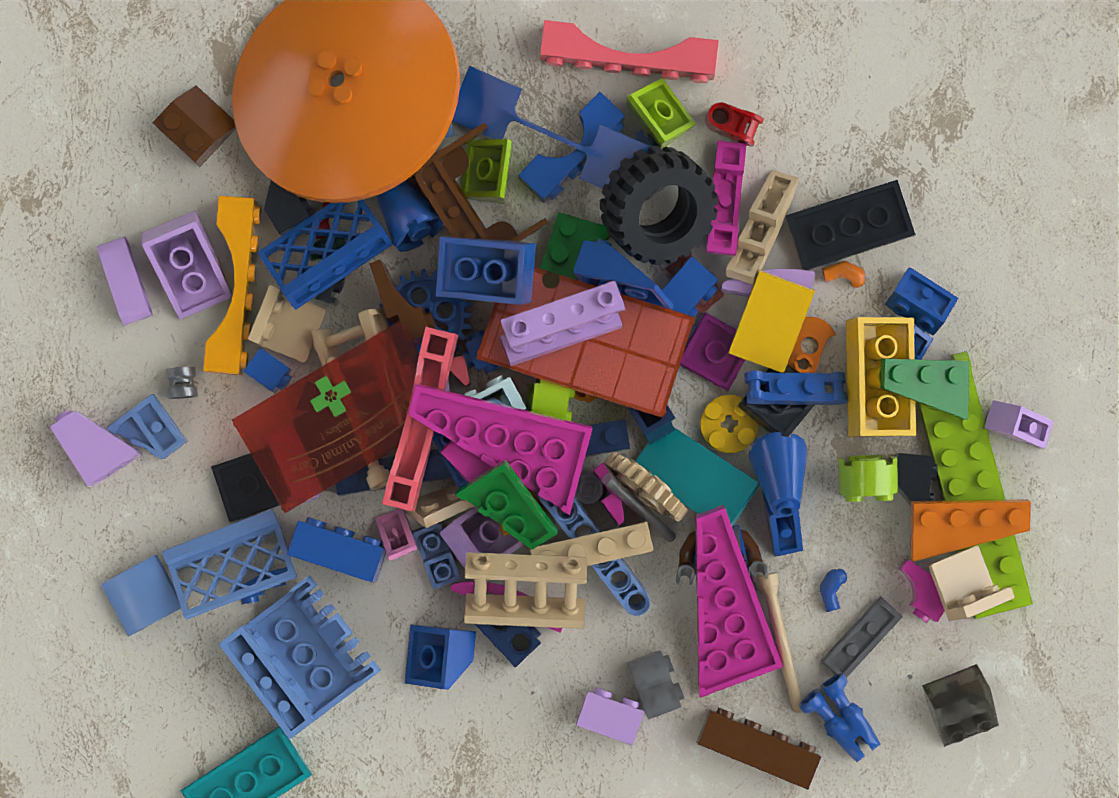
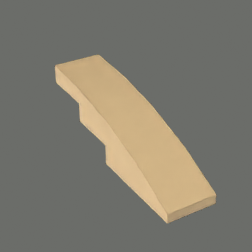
M774 170L770 172L749 210V220L737 240L736 256L732 257L726 268L727 277L754 285L757 274L762 269L786 217L798 186L799 178Z

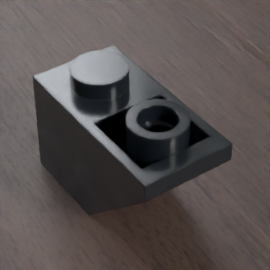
M273 181L270 182L264 210L279 235L282 236L309 218L308 212L313 209L306 198H298L297 195L281 188Z
M896 453L894 456H897L898 492L910 507L911 501H934V493H930L931 481H936L938 465L933 463L934 457Z

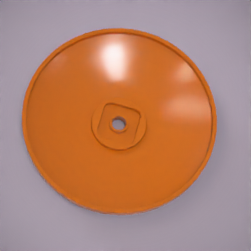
M284 0L270 12L253 32L239 59L232 92L233 117L238 136L253 163L271 181L294 195L319 202L343 203L363 200L382 194L404 182L417 172L431 158L447 134L459 97L460 71L458 57L451 36L443 22L423 0ZM343 74L344 81L337 87L331 86L333 77Z

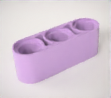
M126 236L98 245V254L123 325L125 326L153 316Z

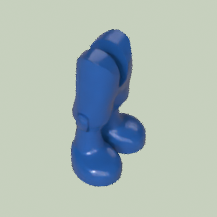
M839 673L822 683L821 689L836 704L842 715L841 717L833 712L818 689L810 692L800 702L799 708L805 714L812 712L818 714L825 721L824 728L827 735L833 737L858 762L865 755L860 750L858 742H854L857 737L862 736L861 740L868 744L872 751L880 746L881 743L864 717L863 708L855 703H850L847 699L844 688L848 681L843 673Z

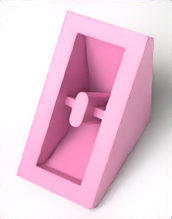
M399 508L375 518L390 561L419 550L403 509Z

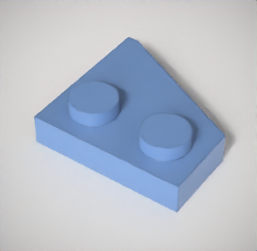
M155 394L148 396L107 427L110 432L117 433L130 440L132 444L147 449L151 454L160 459H166L188 442Z

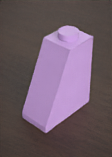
M66 410L54 418L56 423L49 426L86 485L90 487L95 486L142 455L137 448L77 411L70 412Z

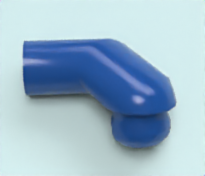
M832 569L827 572L820 584L819 589L826 612L840 609L836 592L847 581V574L843 569Z

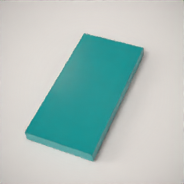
M675 427V431L651 445L647 443L635 462L651 471L653 476L656 475L667 484L676 498L697 514L724 505L731 526H733L760 486L759 482Z
M278 726L180 791L185 798H278L313 774L292 741L281 727Z

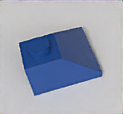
M410 625L405 684L449 690L473 662L476 631Z

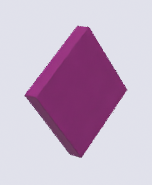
M705 312L685 347L680 366L728 392L745 362V359L728 353L737 329Z

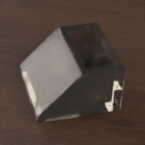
M977 664L922 685L927 706L944 747L953 743H959L966 738L981 732H987L999 726L991 689Z

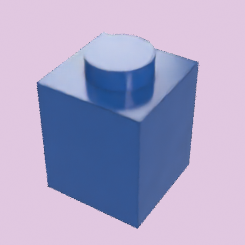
M262 348L257 351L243 371L273 393H276L278 389L283 391L292 379V376L289 375L292 369Z

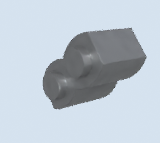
M659 650L627 662L648 720L681 708L680 700L685 698L679 682L673 684L669 673L673 672L674 668L668 654L663 656Z

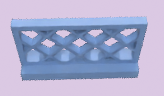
M273 509L162 551L183 616L186 620L297 577L291 556L287 555L288 547L280 520ZM276 533L278 542L273 551L260 547L265 537ZM241 546L252 548L245 562L233 558L236 549ZM280 549L282 551L283 556L278 554ZM257 551L270 556L263 570L250 565ZM215 556L224 559L217 573L205 568L209 559ZM275 559L286 563L287 572L279 575L269 573ZM230 562L242 567L235 580L223 576ZM187 567L196 570L189 584L179 579L177 571ZM248 569L260 574L256 584L251 586L241 583ZM202 572L214 577L207 591L195 586ZM220 580L232 585L229 593L222 597L213 594ZM192 591L204 595L199 606L189 609L187 600Z

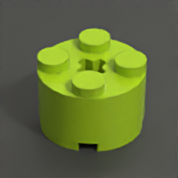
M536 378L534 384L529 383L526 411L571 421L572 411L567 409L569 399L574 398L575 390Z
M882 455L849 456V462H845L843 457H839V494L844 495L846 502L864 501L863 496H873L876 501L893 500V494L898 493L897 456L890 455V461H886V459H882Z

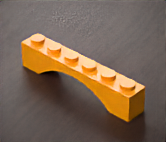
M219 195L216 225L224 235L231 251L234 264V290L225 318L206 341L203 371L206 373L242 376V370L248 366L249 353L244 352L245 340H248L251 332V323L247 322L248 311L253 310L254 294L249 293L250 282H255L256 264H252L253 253H257L259 247V236L255 235V224H260L262 212L261 206H257V201L254 198Z

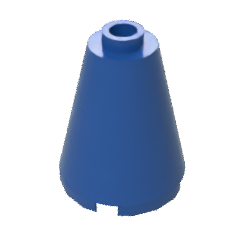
M408 180L382 194L376 195L392 243L400 252L420 247L424 244L421 239L428 234L433 238L444 227L443 222L429 200Z
M781 432L763 435L752 443V449L748 453L750 464L771 511L782 517L791 516L800 508L808 454L804 439L792 433L791 437L782 436Z

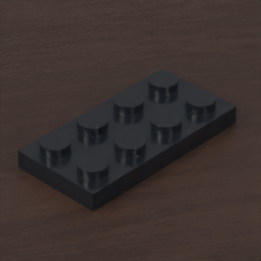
M898 180L786 215L785 217L802 269L807 271L916 235Z

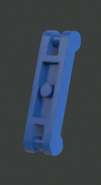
M754 370L744 373L745 383L748 384L749 392L746 393L747 403L842 405L848 402L847 392L843 388V384L846 382L844 372L762 373L761 371ZM760 385H765L766 392L760 389ZM825 386H831L832 393H825Z

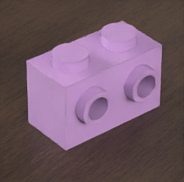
M595 687L594 692L588 690L576 726L633 745L644 714V710L639 708L640 703L623 697L622 702L611 698V692Z

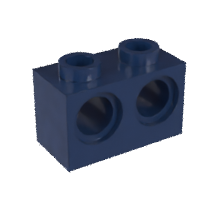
M475 624L515 668L541 644L538 637L542 634L532 626L508 625L504 629H497L493 625ZM516 634H524L528 637L529 646L525 650L519 651L513 647L512 638Z

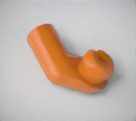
M842 261L822 268V274L826 282L843 277L849 280L854 288H859L865 284L864 270L848 261Z

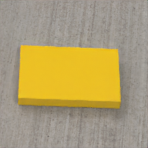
M759 270L728 353L784 373L815 290Z

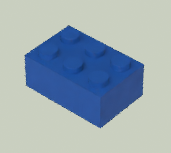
M307 517L306 522L298 521L287 555L365 581L377 582L386 555L385 548L381 547L383 541L369 536H363L362 540L353 538L354 531L337 526L332 531L325 528L326 522Z

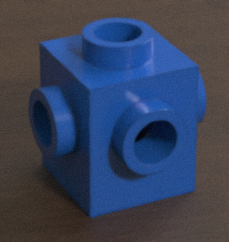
M483 329L468 336L470 341L465 343L467 350L462 353L469 368L475 366L478 373L484 370L485 374H488L501 367L477 359L479 348L485 335V330Z

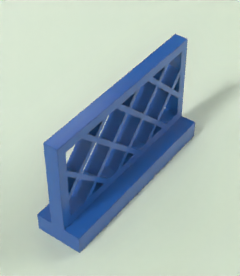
M364 200L357 201L358 205L355 214L343 213L344 206L349 202L330 203L257 252L284 296L295 310L393 245ZM325 218H334L331 230L318 229L320 222ZM340 219L353 220L350 232L337 231ZM359 221L371 222L374 225L364 233H356ZM301 234L309 235L306 246L294 245L298 236ZM316 235L328 237L325 248L313 247ZM335 237L347 238L346 245L338 250L332 249ZM277 250L285 251L281 263L269 261L268 256ZM292 252L304 253L300 265L288 264ZM311 254L323 255L319 263L314 266H307ZM286 270L298 271L297 278L285 285L283 280Z

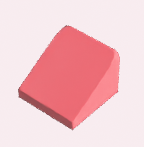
M454 357L450 371L465 387H469L471 383L465 357Z

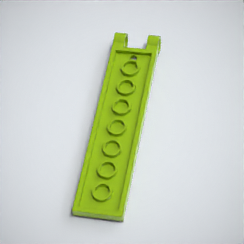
M967 351L952 354L951 360L969 361L968 420L960 419L918 402L931 455L934 457L933 463L938 465L937 478L943 501L1006 500L988 431L985 429L986 423L972 374L969 354ZM1015 535L975 545L980 548L993 585L998 584L999 589L1011 587L1015 598L974 615V619L1033 605ZM967 547V548H963V549L957 550V553H959V552H961V551H963V550H966V549H968V548H971V547Z

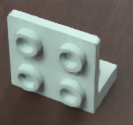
M499 376L486 383L487 389L477 393L476 389L464 394L465 396L488 400L502 393L499 400L504 405L522 410L527 409L510 377L504 380L502 376Z

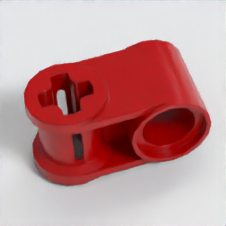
M724 102L712 105L705 117L706 125L710 130L729 137L737 143L747 144L746 146L749 147L754 146L755 141L753 138L759 124H763L764 118L753 112L741 110ZM714 111L724 112L727 117L726 123L717 124L712 118V113ZM747 123H748L749 126H748V128H747L746 133H744L745 128H746Z

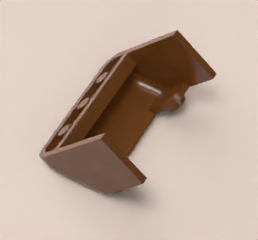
M485 122L433 154L415 172L418 185L451 237L521 242L548 224L547 219L544 218L519 235L511 224L503 221L496 222L486 228L455 179L463 175L469 167V157L463 146L487 132L488 126Z

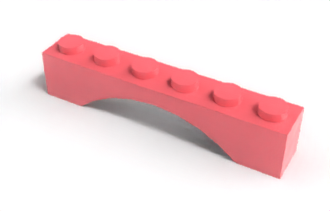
M544 20L540 60L546 61V65L556 67L563 66V63L575 64V68L582 70H591L592 66L604 67L603 71L608 73H621V70H630L633 75L648 77L650 73L661 74V78L667 80H678L679 76L690 77V81L694 83H708V80H713L715 76L719 40L689 37L681 43L662 51L626 53L612 50L595 42L585 35L574 23Z
M429 327L425 328L407 416L382 502L384 505L408 511L416 509L435 431L408 415L416 383L445 390L459 336L457 334Z

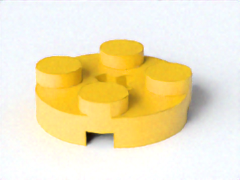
M722 395L715 398L705 407L700 418V431L703 439L712 448L721 453L731 454L744 450L754 441L758 433L759 424L737 406L743 399L737 395ZM726 416H731L732 420H737L738 426L733 427V432L731 433L728 432L727 428L721 427V422L726 421Z

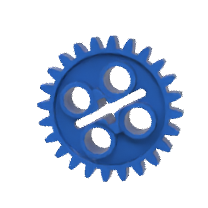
M426 269L422 270L421 277H417L412 270L410 272L411 279L408 281L402 275L399 276L401 285H396V287L414 308L421 306L425 311L430 310L436 321L448 326V330L445 332L459 335V340L467 341V337L462 331L472 329L469 324L465 323V320L473 318V314L467 313L464 310L469 308L471 303L462 302L459 298L436 296L437 270L433 272L431 277H428ZM420 289L426 291L428 297L425 303L415 304L412 302L411 297L414 291ZM380 303L378 306L383 308V304ZM442 304H450L453 307V314L446 319L440 318L437 315L438 307ZM387 319L396 351L400 348L403 349L401 353L402 359H405L409 353L412 354V362L416 363L421 344L414 347L410 345L406 340L404 331L398 328L397 322L392 323ZM456 344L455 350L459 351L460 347Z

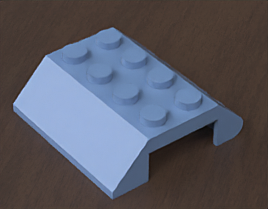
M310 575L249 623L241 626L219 643L225 654L289 739L293 738L381 671L374 660L365 667L362 665L363 662L371 657L368 652L361 653L355 658V661L350 656L348 651L355 648L360 641L357 637H354L347 643L344 641L353 632L339 613L330 619L326 617L335 610L332 604L323 607L319 613L312 604L319 601L324 593L319 589L312 595L309 594L317 586Z

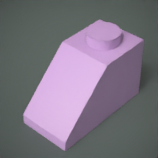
M993 400L987 414L985 429L1001 436L1045 449L1053 421L1022 406Z

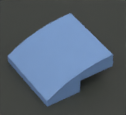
M158 555L144 560L101 584L128 637L181 609L175 587Z

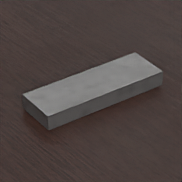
M880 596L827 653L821 662L835 675L843 673L847 678L903 616Z

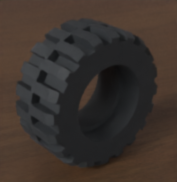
M652 146L648 148V152L640 149L633 152L634 157L631 159L625 157L619 162L621 166L618 170L615 171L613 169L608 177L611 180L609 184H604L601 192L605 196V198L600 199L599 209L603 212L601 220L607 228V233L630 257L633 256L637 261L642 263L649 261L652 265H661L663 260L668 264L677 262V257L682 256L685 258L692 254L690 250L695 246L699 248L704 242L702 239L705 234H710L713 228L711 221L716 220L718 210L714 207L718 204V194L714 192L715 185L712 179L707 176V173L682 151L678 152L674 148L667 146L663 147V149L659 146ZM665 186H678L677 202L671 213L658 223L640 225V211L649 195Z

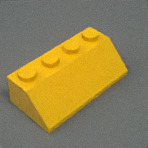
M857 317L846 320L848 437L916 436L915 401L880 388L881 359H915L914 318Z

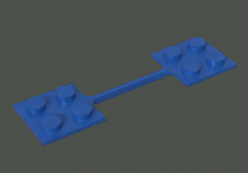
M472 66L468 67L461 85L456 111L452 120L471 130L485 122L488 129L482 135L491 139H503L509 123L516 121L583 151L586 155V162L579 179L603 189L605 183L609 184L611 179L608 176L613 169L615 171L618 170L621 166L619 162L625 157L631 159L634 157L633 152L640 149L648 152V148L651 147L602 124L591 146H583L536 125L516 114L515 107L522 91L521 88Z

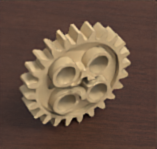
M611 452L603 462L623 486L643 504L658 514H664L672 520L680 522L688 512V509L676 498L667 484L656 475L653 476L651 471H648L634 460H627L620 454Z

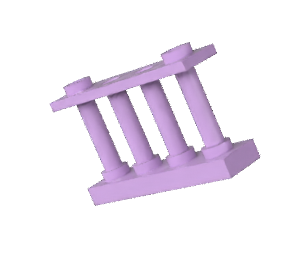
M612 281L500 320L505 335L500 336V340L509 365L513 366L622 328L618 312L626 308L616 282Z

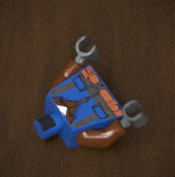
M733 525L732 528L748 572L750 567L751 581L756 582L755 573L762 572L765 575V579H768L767 566L763 563L758 545L747 530L740 529L739 525ZM696 531L689 533L679 551V568L676 575V583L678 584L681 576L689 577V585L693 584L696 574Z

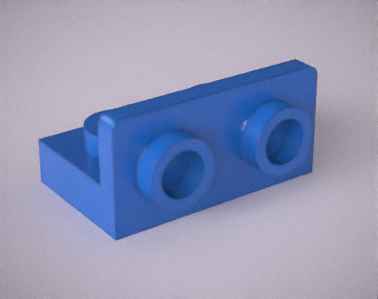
M909 267L893 293L887 299L885 305L899 316L914 318V324L918 328L931 335H935L946 321L959 298Z

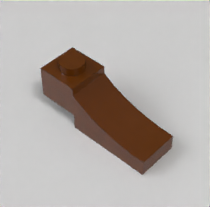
M377 260L369 263L387 319L392 323L401 322L406 340L410 345L414 347L422 344L425 328L437 329L432 313H427L421 306L414 308L406 301L396 287L384 262Z

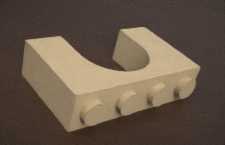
M648 522L537 546L533 550L530 549L531 555L586 557L587 566L652 552L654 549Z

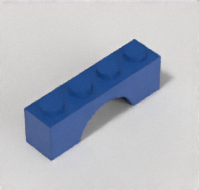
M601 92L579 112V118L584 129L583 139L580 143L583 146H591L601 124L617 132H621L625 127L622 124L625 120V115ZM578 149L560 158H550L538 154L518 175L519 180L543 203L548 198L553 201L564 190L561 185L568 178L574 180L582 172L583 166L581 164L586 160V155Z

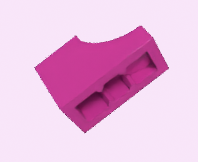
M904 559L898 569L904 573L911 584L913 597L909 605L915 609L912 614L925 623H928L929 620L938 622L945 610L932 575L911 560Z

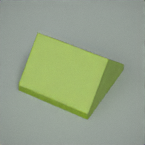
M663 78L627 97L626 106L646 133L652 135L661 149L697 125Z
M473 140L467 144L466 153L469 157V167L463 174L461 189L467 199L505 204L513 148L512 140Z

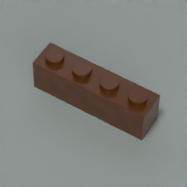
M720 707L717 708L716 712L709 709L696 741L698 745L807 790L809 789L821 756L815 753L816 747L800 741L798 746L787 742L789 736L773 730L770 735L760 730L761 724L746 718L744 723L733 719L734 713Z

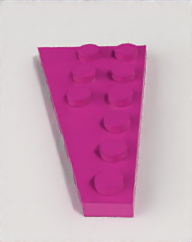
M415 384L408 415L435 432L441 433L457 443L456 445L470 451L492 467L506 459L527 488L570 515L592 426Z
M724 505L695 515L698 694L700 698L783 667Z

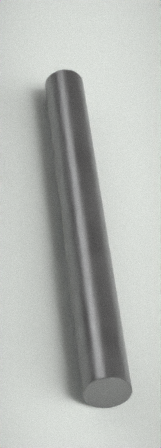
M607 473L603 476L602 483L645 522H648V525L667 542L674 541L676 534L613 475Z

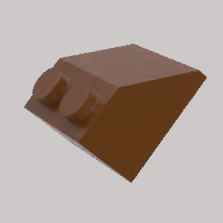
M197 85L173 100L152 122L158 130L199 167L236 130L234 119Z

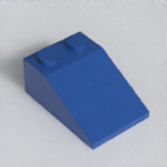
M441 236L439 241L436 296L517 305L532 303L536 243Z
M595 239V242L583 241L573 271L574 275L583 284L598 287L615 281L621 296L672 310L674 304L656 283L615 250L611 243L601 239Z

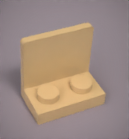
M269 285L248 340L306 363L314 341L311 331L321 328L327 310L310 302L295 310L280 288Z
M973 546L929 565V570L948 621L969 618L1015 598L1011 587L999 589L998 584L993 585L979 546Z

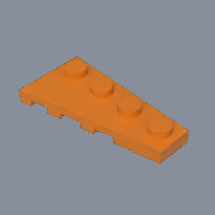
M1028 499L911 501L910 560L914 562L1030 531L1031 501Z

